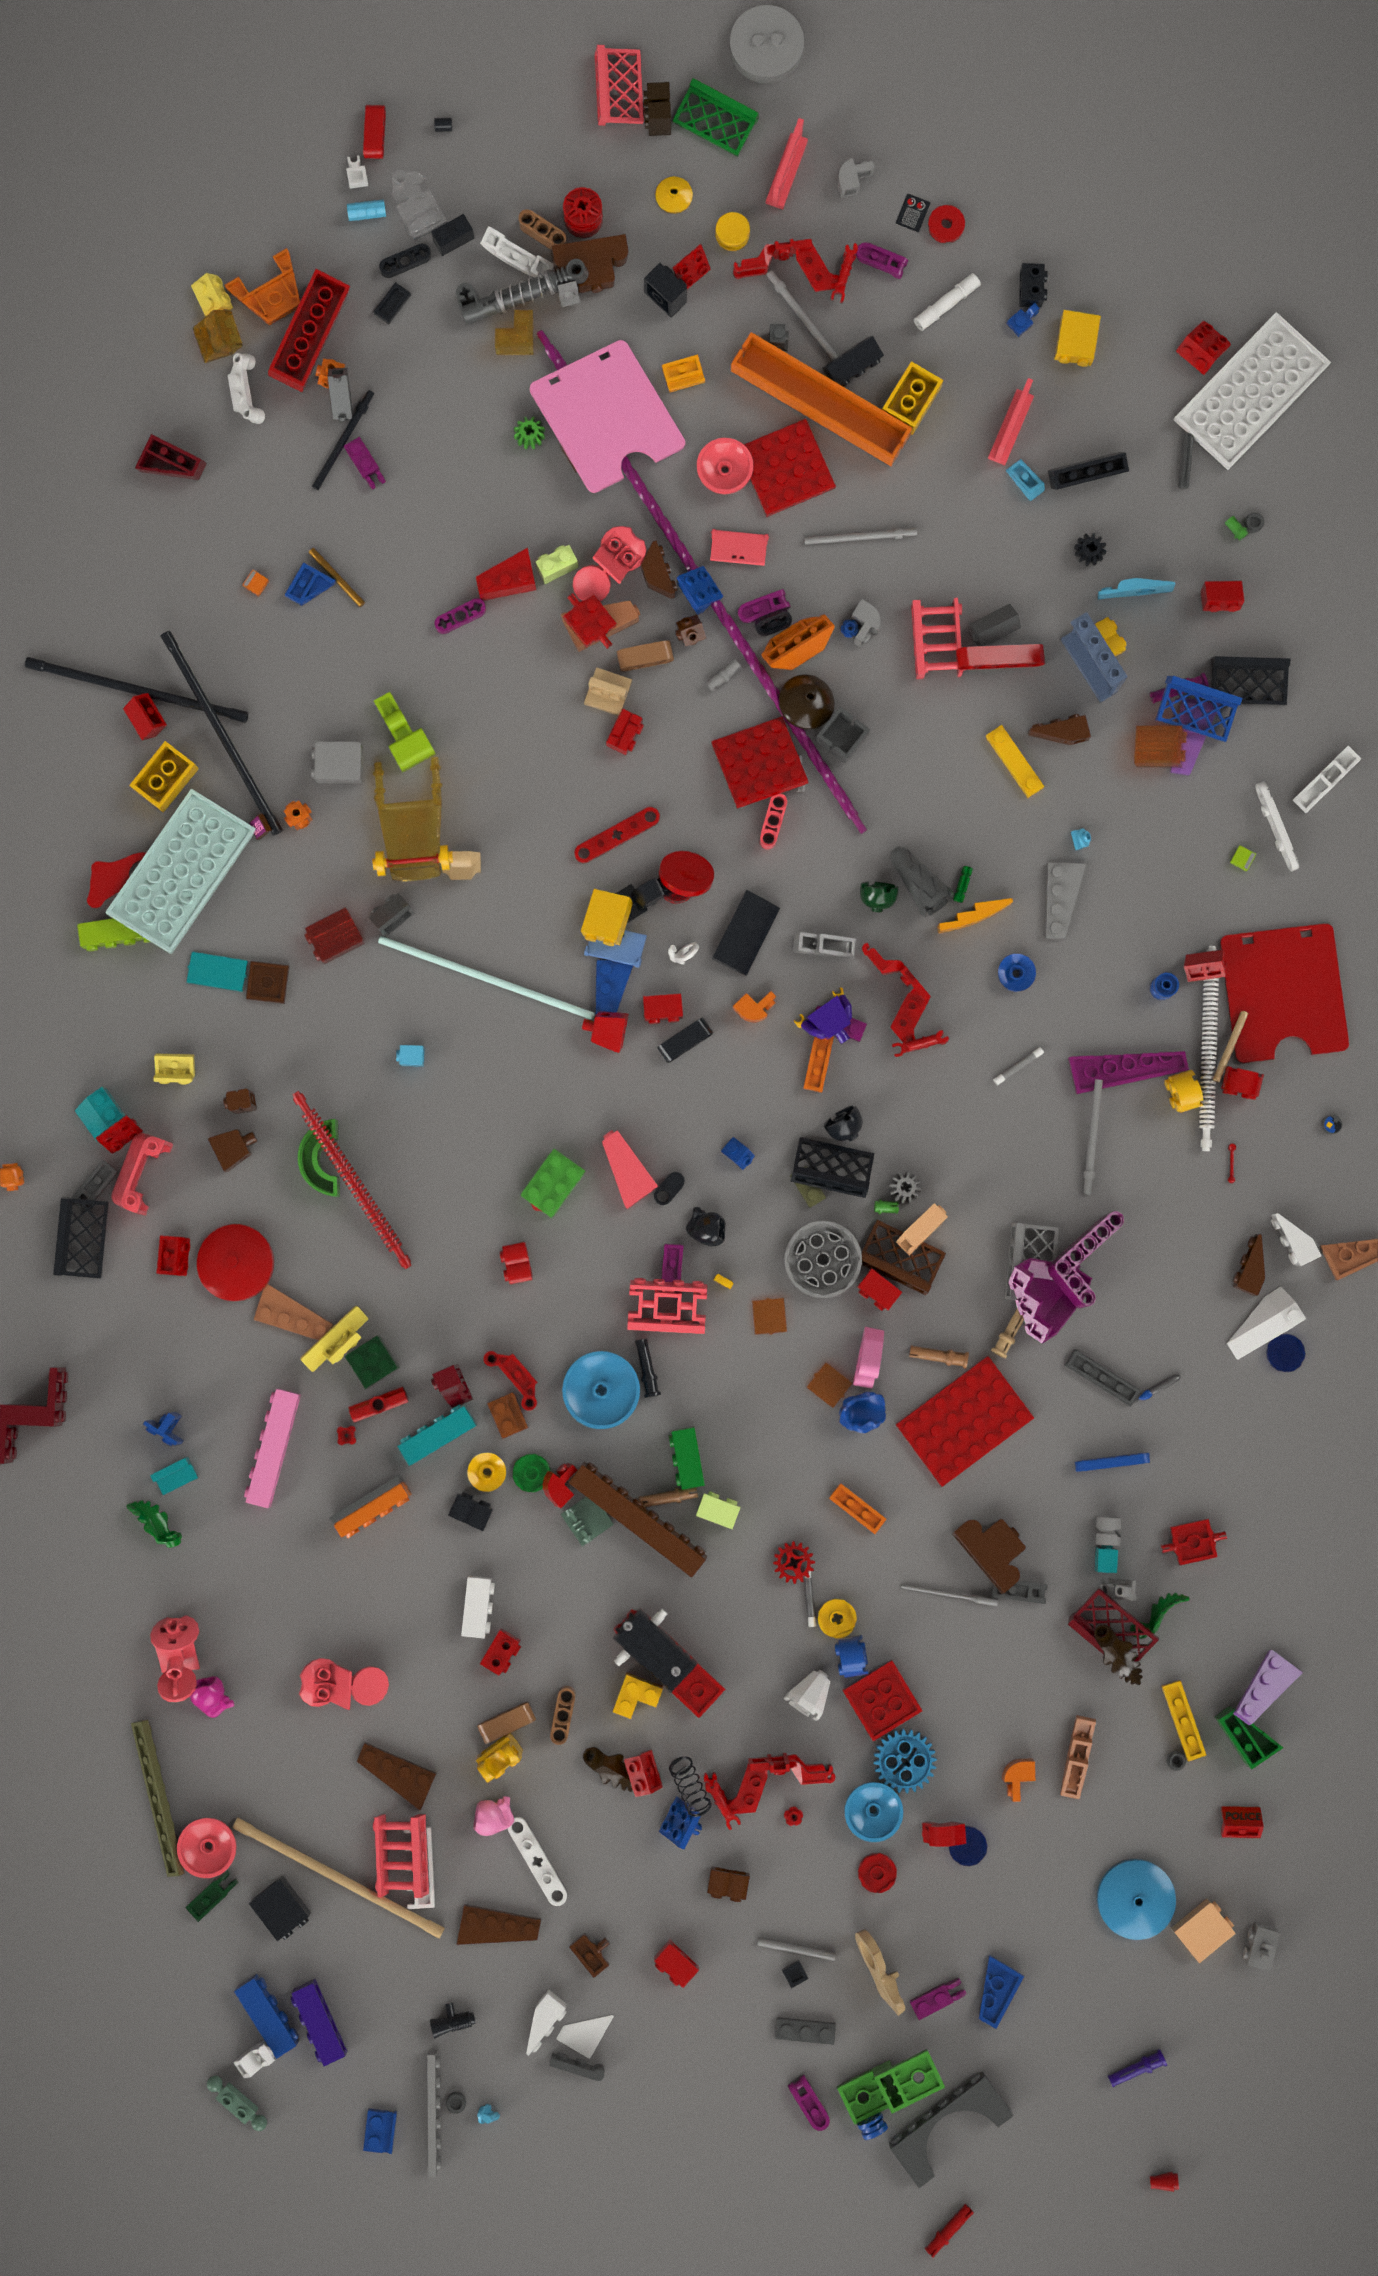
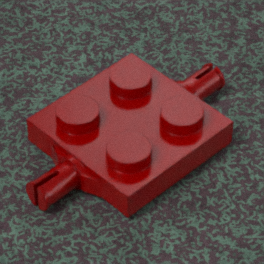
M574 593L571 596L569 595L567 599L574 607L563 615V618L585 647L599 640L606 649L611 647L613 644L606 635L616 627L617 623L597 597L593 594L586 600L579 602Z
M1209 1519L1171 1526L1172 1543L1161 1545L1162 1553L1174 1551L1177 1556L1178 1565L1216 1558V1541L1227 1539L1226 1532L1214 1533Z

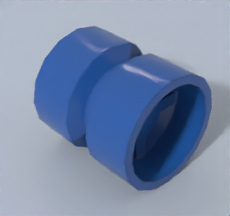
M1167 972L1158 975L1150 984V992L1158 1000L1169 999L1179 989L1178 978L1174 974Z

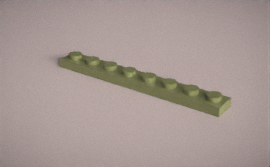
M148 1720L136 1721L131 1723L167 1877L180 1876L185 1874L177 1855L178 1840L176 1839L175 1826L170 1814V1805L165 1793V1784L160 1772L161 1767L157 1760L156 1746L151 1735V1726Z

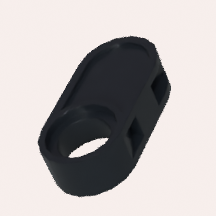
M673 1172L669 1174L654 1193V1199L657 1204L663 1206L669 1204L682 1189L685 1179L681 1173ZM660 1191L668 1193L669 1198L667 1201L661 1202L658 1200L657 1195Z

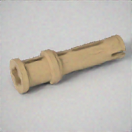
M1018 1308L1004 1333L999 1334L996 1346L991 1349L993 1353L1005 1359L1007 1358L1006 1354L1010 1346L1014 1345V1337L1024 1321L1023 1315H1020Z

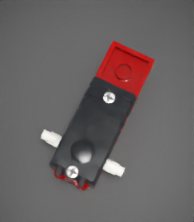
M641 1608L637 1611L631 1609L627 1617L614 1628L616 1634L613 1636V1639L623 1648L614 1662L620 1666L632 1656L655 1679H658L670 1693L700 1718L726 1689L659 1626L665 1619L664 1617L668 1615L663 1609L652 1618Z

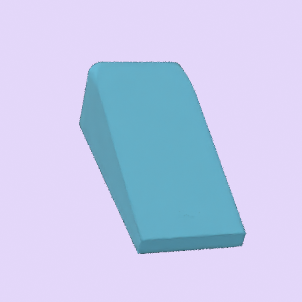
M1022 459L1006 469V472L1030 501L1044 492V482Z

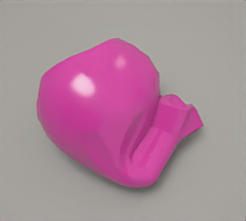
M212 1676L196 1680L197 1686L190 1696V1700L208 1717L216 1718L225 1709L234 1707V1701L224 1695L225 1689L220 1678Z

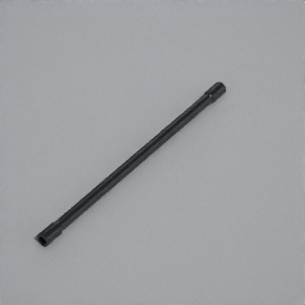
M171 631L164 632L160 637L175 659L261 814L265 816L272 835L275 836L281 833L283 829L255 784L180 651Z
M27 657L25 661V668L48 672L136 695L148 693L152 699L203 711L198 700L47 663L31 657ZM211 704L217 715L244 723L248 720L249 712Z

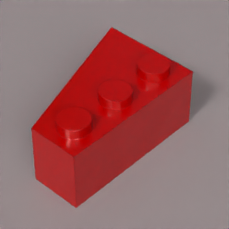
M528 547L476 576L481 600L484 601L536 590Z

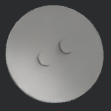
M773 5L756 6L745 11L736 20L731 30L729 45L731 60L744 77L757 83L771 84L788 78L798 68L803 56L804 34L799 22L787 10Z

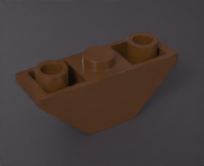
M657 540L652 542L642 562L641 571L649 589L674 599L675 592L678 591L675 581H671L669 577L671 570L668 562L664 563L663 556H665L663 547L662 545L658 546Z

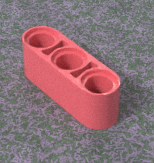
M782 793L772 796L770 799L759 841L764 849H772L777 842L787 806V798ZM780 799L784 805L776 807L773 802ZM775 817L779 823L777 825H770L768 819ZM770 835L774 841L767 844L763 841L764 836Z

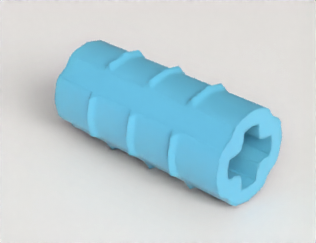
M384 199L347 204L349 221L386 217Z

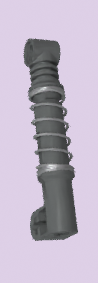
M572 259L565 265L566 268L561 267V270L558 268L557 272L548 269L544 271V276L538 273V276L535 278L529 276L525 282L520 280L519 284L515 286L510 284L507 289L501 288L500 291L497 289L491 295L479 299L478 293L469 283L460 284L456 289V296L464 320L469 325L497 313H506L507 309L512 307L515 310V306L520 304L524 306L525 302L530 300L534 302L535 298H544L543 295H546V291H550L553 295L558 292V285L576 281L577 284L584 283L589 276L588 270L580 259ZM581 268L580 273L574 274L576 269ZM467 293H468V297H469V298L471 299V301H472L471 303H469L468 300L466 299V297H467L466 294H467Z

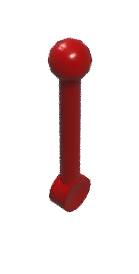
M1233 1143L1228 1146L1230 1150V1177L1228 1182L1231 1184L1235 1182L1234 1150H1236V1145Z

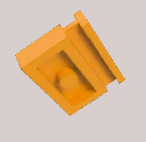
M698 354L662 364L669 393L705 383Z

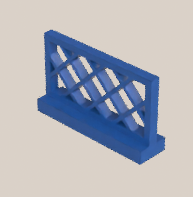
M1167 676L1165 681L1166 688L1155 720L1226 742L1237 707L1241 705L1243 698L1176 676ZM1171 689L1177 690L1180 698L1173 702L1169 698ZM1193 695L1197 703L1188 707L1185 698ZM1182 700L1186 710L1177 714L1173 704ZM1206 701H1211L1215 709L1206 713L1202 704ZM1199 706L1203 715L1194 719L1190 710ZM1224 706L1230 707L1229 716L1223 719L1219 709ZM1170 707L1174 716L1169 719L1162 718L1164 709ZM1216 711L1220 721L1212 725L1208 715ZM1187 712L1191 722L1184 725L1181 723L1179 716ZM1205 718L1209 727L1200 730L1196 722ZM1221 723L1224 727L1222 737L1216 735L1214 727Z

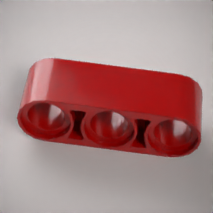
M366 104L363 156L366 159H383L385 105Z

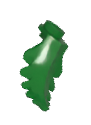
M143 1500L126 1505L133 1515L139 1516L137 1520L145 1524V1532L152 1535L157 1544H166L167 1548L176 1547L181 1544V1533L169 1531L168 1515L165 1511L159 1513V1505L156 1504L150 1507L151 1502L147 1501L144 1504Z
M1168 1593L1165 1599L1160 1596L1158 1604L1154 1603L1152 1605L1149 1623H1141L1155 1634L1165 1614L1174 1605L1189 1601L1190 1597L1183 1594L1178 1595V1593H1173L1172 1596ZM1132 1624L1130 1631H1136V1625ZM1139 1635V1639L1147 1637V1635Z

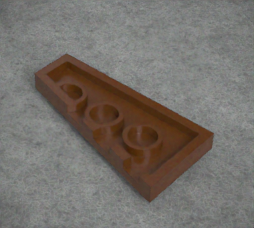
M465 1904L457 1945L535 1941L538 1939L541 1919Z

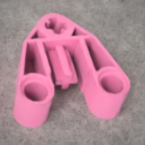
M870 1327L864 1328L854 1375V1386L873 1388L874 1380L878 1378L884 1330Z

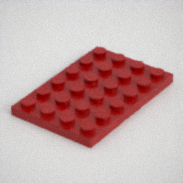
M986 1356L895 1425L939 1485L943 1487L1033 1420L1034 1417L990 1357Z

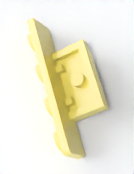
M358 1306L353 1307L300 1360L311 1372H314L326 1359L332 1364L340 1361L349 1349L354 1348L361 1339L356 1331L368 1321V1317Z

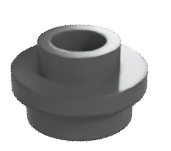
M1171 1751L1167 1755L1166 1763L1170 1769L1178 1771L1184 1768L1186 1758L1180 1751ZM1174 1757L1179 1758V1762L1176 1764L1173 1763Z

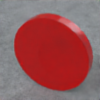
M676 851L666 855L661 861L659 878L663 885L673 893L681 896L695 897L706 893L711 888L714 880V870L712 865L699 854L689 851Z

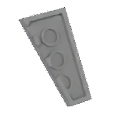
M1047 863L1045 939H1065L1086 864Z

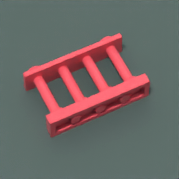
M954 598L952 606L924 607L921 606L920 600H913L911 612L916 679H924L925 673H928V671L957 669V677H961L963 671L966 670H958L957 658L956 662L928 663V661L924 660V654H927V652L956 651V649L962 648L959 615H962V604H958V598ZM953 614L954 624L925 626V624H922V617L924 615ZM954 632L955 643L928 645L923 643V636L929 633Z
M386 1814L375 1817L373 1821L377 1870L375 1889L378 1893V1898L389 1894V1890H412L414 1898H422L428 1895L426 1814H417L411 1817L410 1822H386ZM387 1830H410L412 1840L411 1842H387ZM387 1850H410L412 1852V1861L388 1862ZM388 1870H411L413 1872V1881H389Z

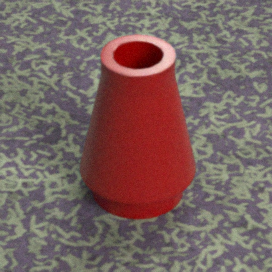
M1171 2171L1150 2176L1151 2189L1171 2192L1179 2190L1178 2173Z

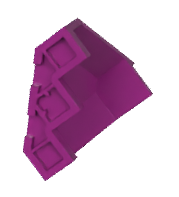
M1029 1258L1014 1267L1008 1283L1010 1288L1014 1290L1017 1298L1015 1302L1020 1315H1023L1026 1333L1043 1344L1058 1334L1077 1307L1073 1305L1049 1275L1048 1266L1052 1261ZM1058 1265L1057 1269L1061 1273L1062 1268L1060 1265ZM1077 1266L1075 1270L1090 1286L1093 1278L1080 1271L1081 1266ZM1070 1280V1286L1074 1288V1283Z

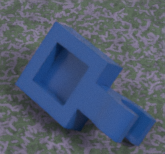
M1034 303L1026 312L1020 309L1006 324L1020 337L1033 325L1034 322L1031 319L1039 313L1038 310L1040 308Z

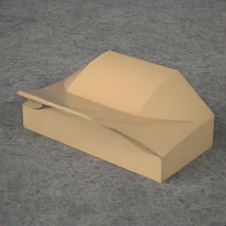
M452 851L453 863H450V870H443V873H446L450 880H471L476 873H481V853Z

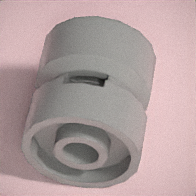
M1096 1516V1528L1099 1531L1096 1532L1095 1544L1120 1546L1121 1534L1118 1533V1530L1121 1529L1122 1518Z

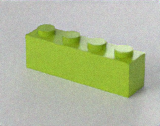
M113 918L77 924L80 947L86 949V951H96L98 947L105 946V948H115L117 944L122 943L126 946L135 945L136 941L142 940L144 943L150 942Z

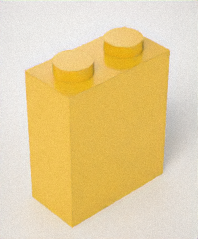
M1064 310L1061 316L1054 360H1059L1063 364L1077 363L1081 367L1091 366L1095 356L1101 316Z
M594 889L581 928V933L585 939L596 942V940L603 941V944L608 946H614V944L620 946L633 905L631 898Z

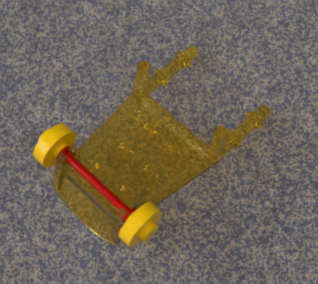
M438 757L431 758L430 766L433 784H431L433 799L387 804L384 801L386 790L383 788L384 771H382V763L375 762L373 775L375 776L376 789L374 793L376 795L374 800L378 809L387 858H385L384 851H375V858H372L373 870H377L378 876H386V868H389L392 880L417 881L438 877L441 874L439 863H441L442 870H450V863H453V853L449 851L448 845H440L442 783H440L439 770H441V766L439 765Z

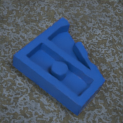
M303 562L286 591L285 597L303 606L335 585L336 581Z

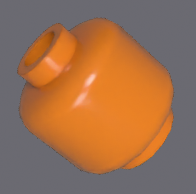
M18 1163L3 1164L2 1168H0V1186L6 1187L7 1191L19 1190L18 1186H22L25 1182L23 1168L18 1166Z

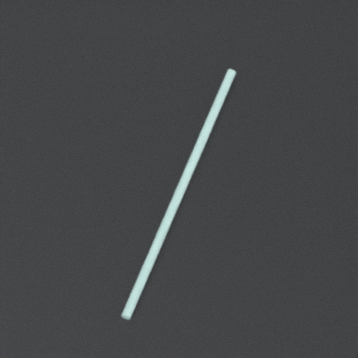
M383 936L379 938L378 943L594 1020L596 1014L594 1012Z

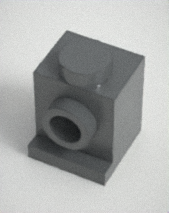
M770 324L769 343L782 351H788L789 331H785V324Z

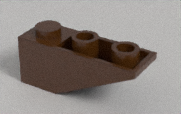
M1079 714L1071 715L1068 717L1069 719L1063 721L1061 718L1050 721V724L1043 725V723L1032 725L1028 732L1029 736L1066 745L1086 742L1091 738L1086 715L1080 716Z
M1255 1234L1254 1237L1251 1236L1247 1244V1247H1249L1248 1252L1242 1256L1240 1271L1235 1273L1232 1280L1234 1288L1252 1296L1259 1295L1265 1281L1261 1234Z

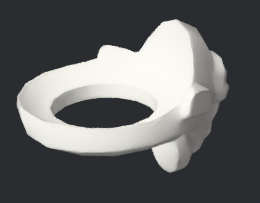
M691 942L682 947L676 954L677 949L675 945H670L668 949L669 958L674 963L677 962L684 965L685 961L697 953L699 945L696 942Z

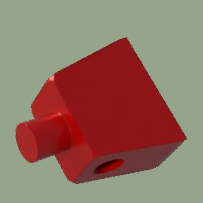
M598 1012L595 1020L584 1018L582 1030L592 1032V1043L620 1053L623 1048L629 1014Z

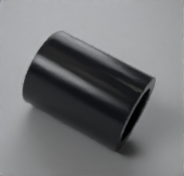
M434 118L435 132L452 131V118Z

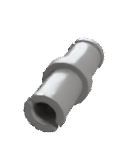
M733 659L723 669H719L718 673L705 684L714 692L724 682H728L729 678L742 667Z

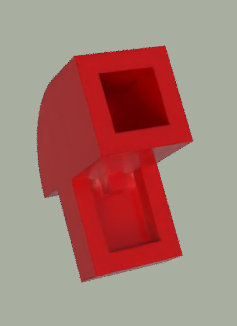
M570 1463L562 1464L556 1470V1474L548 1471L543 1480V1490L546 1497L560 1509L574 1496L565 1485L569 1478L577 1471L576 1467Z
M953 1821L941 1824L934 1822L922 1823L923 1842L929 1843V1846L949 1847L966 1844L964 1823Z

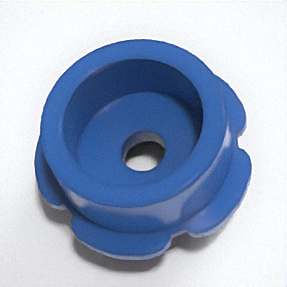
M845 620L840 628L841 633L847 638L856 636L859 632L858 623L855 620Z

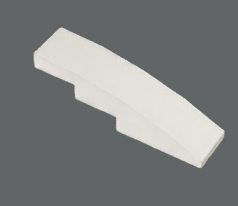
M1347 746L1293 801L1307 813L1362 758Z

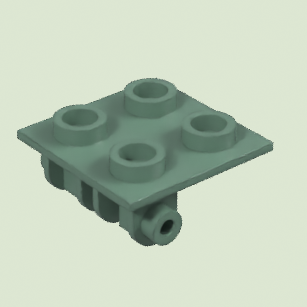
M587 1497L560 1514L581 1546L589 1543L614 1525L607 1513Z

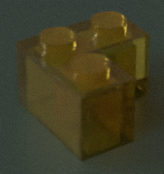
M514 310V328H495L496 355H534L533 310Z

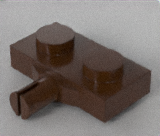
M584 1933L569 1945V1948L593 1978L609 1966V1963L602 1955V1950L610 1945L606 1937L596 1945Z

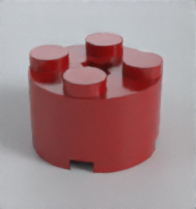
M1226 1066L1221 1085L1222 1093L1235 1096L1241 1093L1242 1098L1256 1100V1097H1259L1264 1074Z

